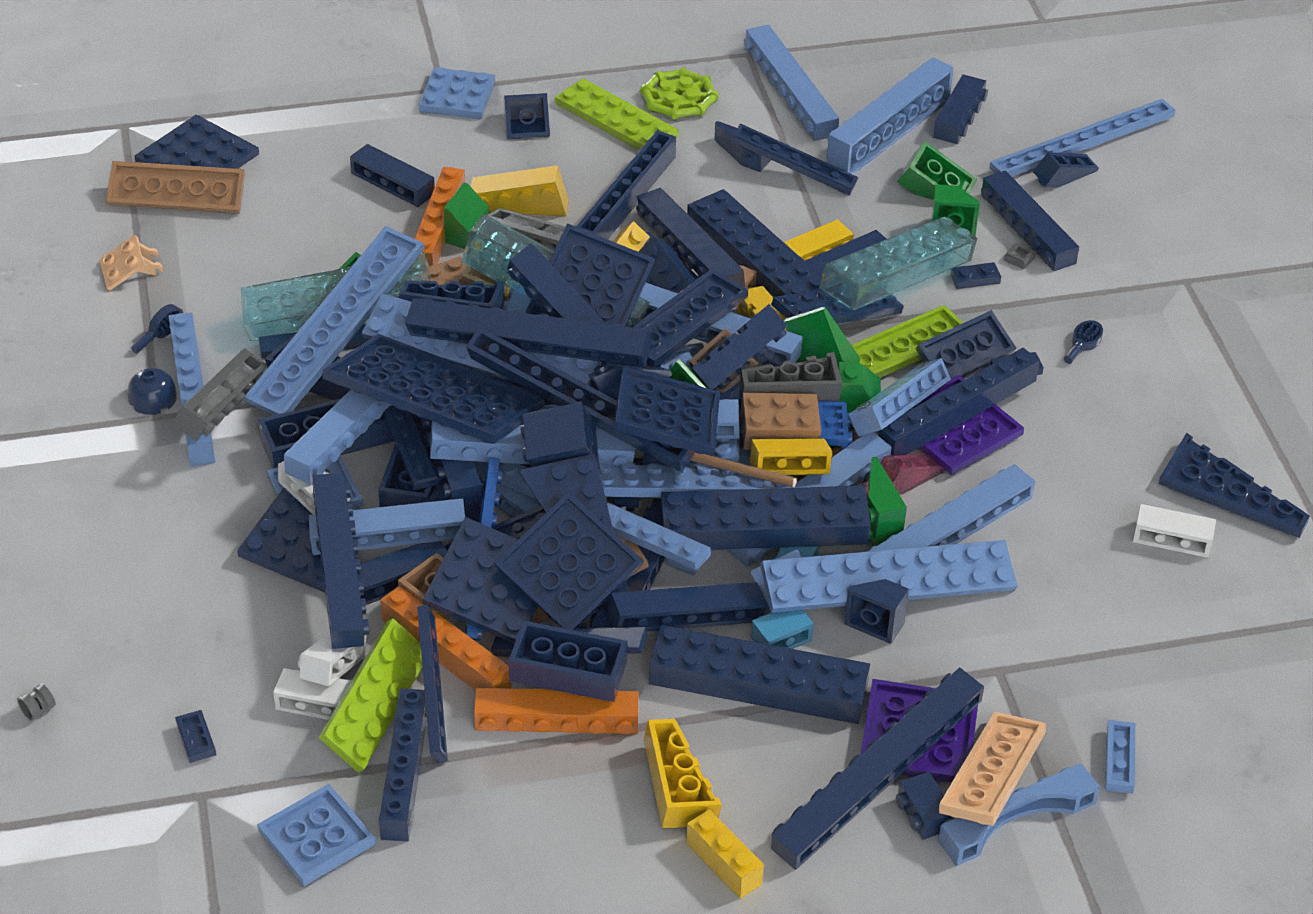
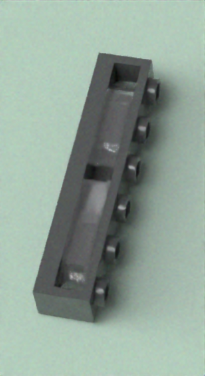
M498 208L482 218L485 239L521 250L532 243L543 256L548 258L552 257L565 229V226L503 208Z
M244 348L183 405L172 424L194 441H197L202 435L207 437L213 428L220 424L225 415L228 416L234 407L241 403L244 396L263 375L267 364Z

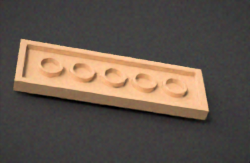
M994 712L941 800L939 813L994 826L1045 735L1046 723Z

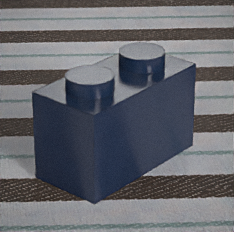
M930 772L899 781L898 794H896V802L899 808L906 812L911 828L914 831L917 830L922 840L939 835L941 824L950 818H954L950 815L939 813V804L944 794Z

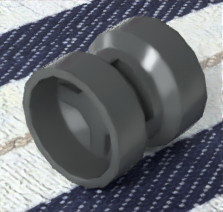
M42 683L34 687L33 692L30 694L25 693L17 698L21 711L31 721L39 717L40 712L43 710H50L56 705L52 693Z

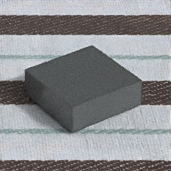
M1016 243L1005 254L1004 261L1025 269L1035 258L1036 251Z

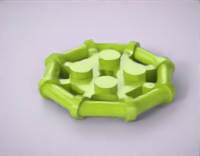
M686 67L665 72L656 71L653 73V77L640 87V94L644 97L647 104L646 108L650 112L656 111L672 117V120L693 115L703 116L711 104L717 102L719 94L714 90L711 78L708 75L703 76L686 70Z

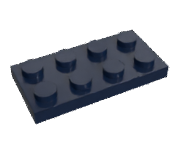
M990 310L918 344L915 349L924 363L942 358L950 378H953L957 375L963 377L990 364L991 358L1007 356L1017 348L993 311Z

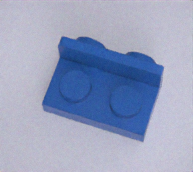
M818 401L821 424L820 439H825L828 445L840 446V451H842L852 443V431H848V427L851 425L850 412H847L846 402Z

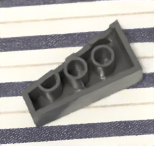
M827 353L825 358L817 359L816 356L806 357L804 362L794 363L792 360L784 361L781 366L777 367L769 364L742 369L739 385L741 403L743 393L817 394L818 401L839 402L842 381L835 353Z

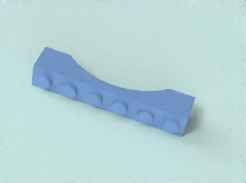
M1081 763L1073 767H1066L1053 776L1043 777L1035 784L1025 788L1021 787L1014 791L994 826L962 818L946 820L941 824L938 842L955 865L958 866L980 856L984 845L992 834L1011 820L1038 812L1077 813L1096 804L1100 786Z

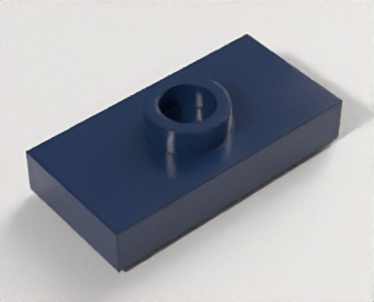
M202 710L175 717L189 763L216 756V749Z

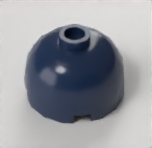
M147 368L140 370L134 374L128 383V401L138 413L145 415L160 414L161 409L166 407L170 409L176 402L177 391L174 381L168 373L161 369Z

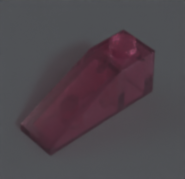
M929 455L884 456L881 461V465L899 494H904L945 472L944 468Z

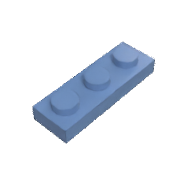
M1108 720L1105 790L1131 794L1134 792L1136 723Z

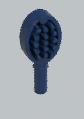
M174 304L162 307L151 319L148 332H145L131 346V350L138 354L155 337L162 339L171 334L169 315L183 313V310Z
M1088 320L1076 326L1072 338L1073 346L1064 357V361L1067 364H1071L1082 351L1092 350L1100 344L1103 336V327L1099 322Z

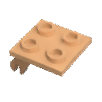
M134 235L128 240L123 241L121 245L111 252L106 253L99 259L107 289L109 291L136 272L147 273L153 276L158 275L155 269L163 272L162 264L159 262L154 263L153 257L150 256L155 255L159 258L158 250L144 246L139 242L138 237Z

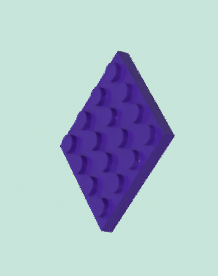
M960 375L951 378L950 381L945 383L943 386L934 391L932 394H930L928 397L923 399L921 402L916 404L911 409L917 407L918 405L926 402L927 400L935 397L936 395L944 392L945 390L953 387L954 385L962 382L965 379ZM995 404L924 444L919 449L952 476L1022 436L1024 427Z
M872 679L860 756L867 750L868 745L875 738L880 739L885 734L887 728L896 721L898 723L904 717L909 707L912 705L917 706L927 691L936 688ZM978 705L901 775L914 777L930 772L934 780L952 783L973 748Z

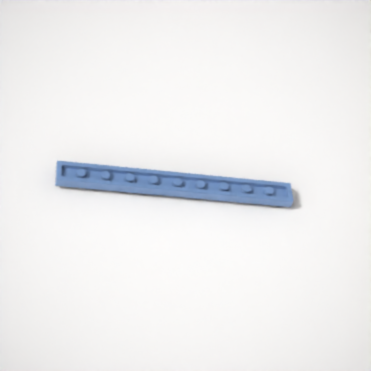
M1160 99L991 161L989 169L995 174L1006 170L1013 177L1036 168L1047 152L1077 153L1172 118L1175 115V109L1165 100Z
M504 463L499 467V469L503 470L502 485L536 499L519 473V470L527 469L528 467L515 463ZM607 502L615 535L695 571L711 556L710 547Z

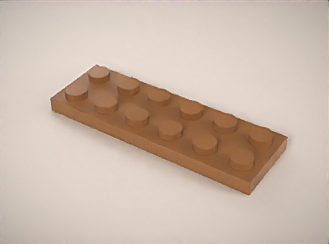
M112 161L106 203L114 206L240 214L246 173L244 169Z

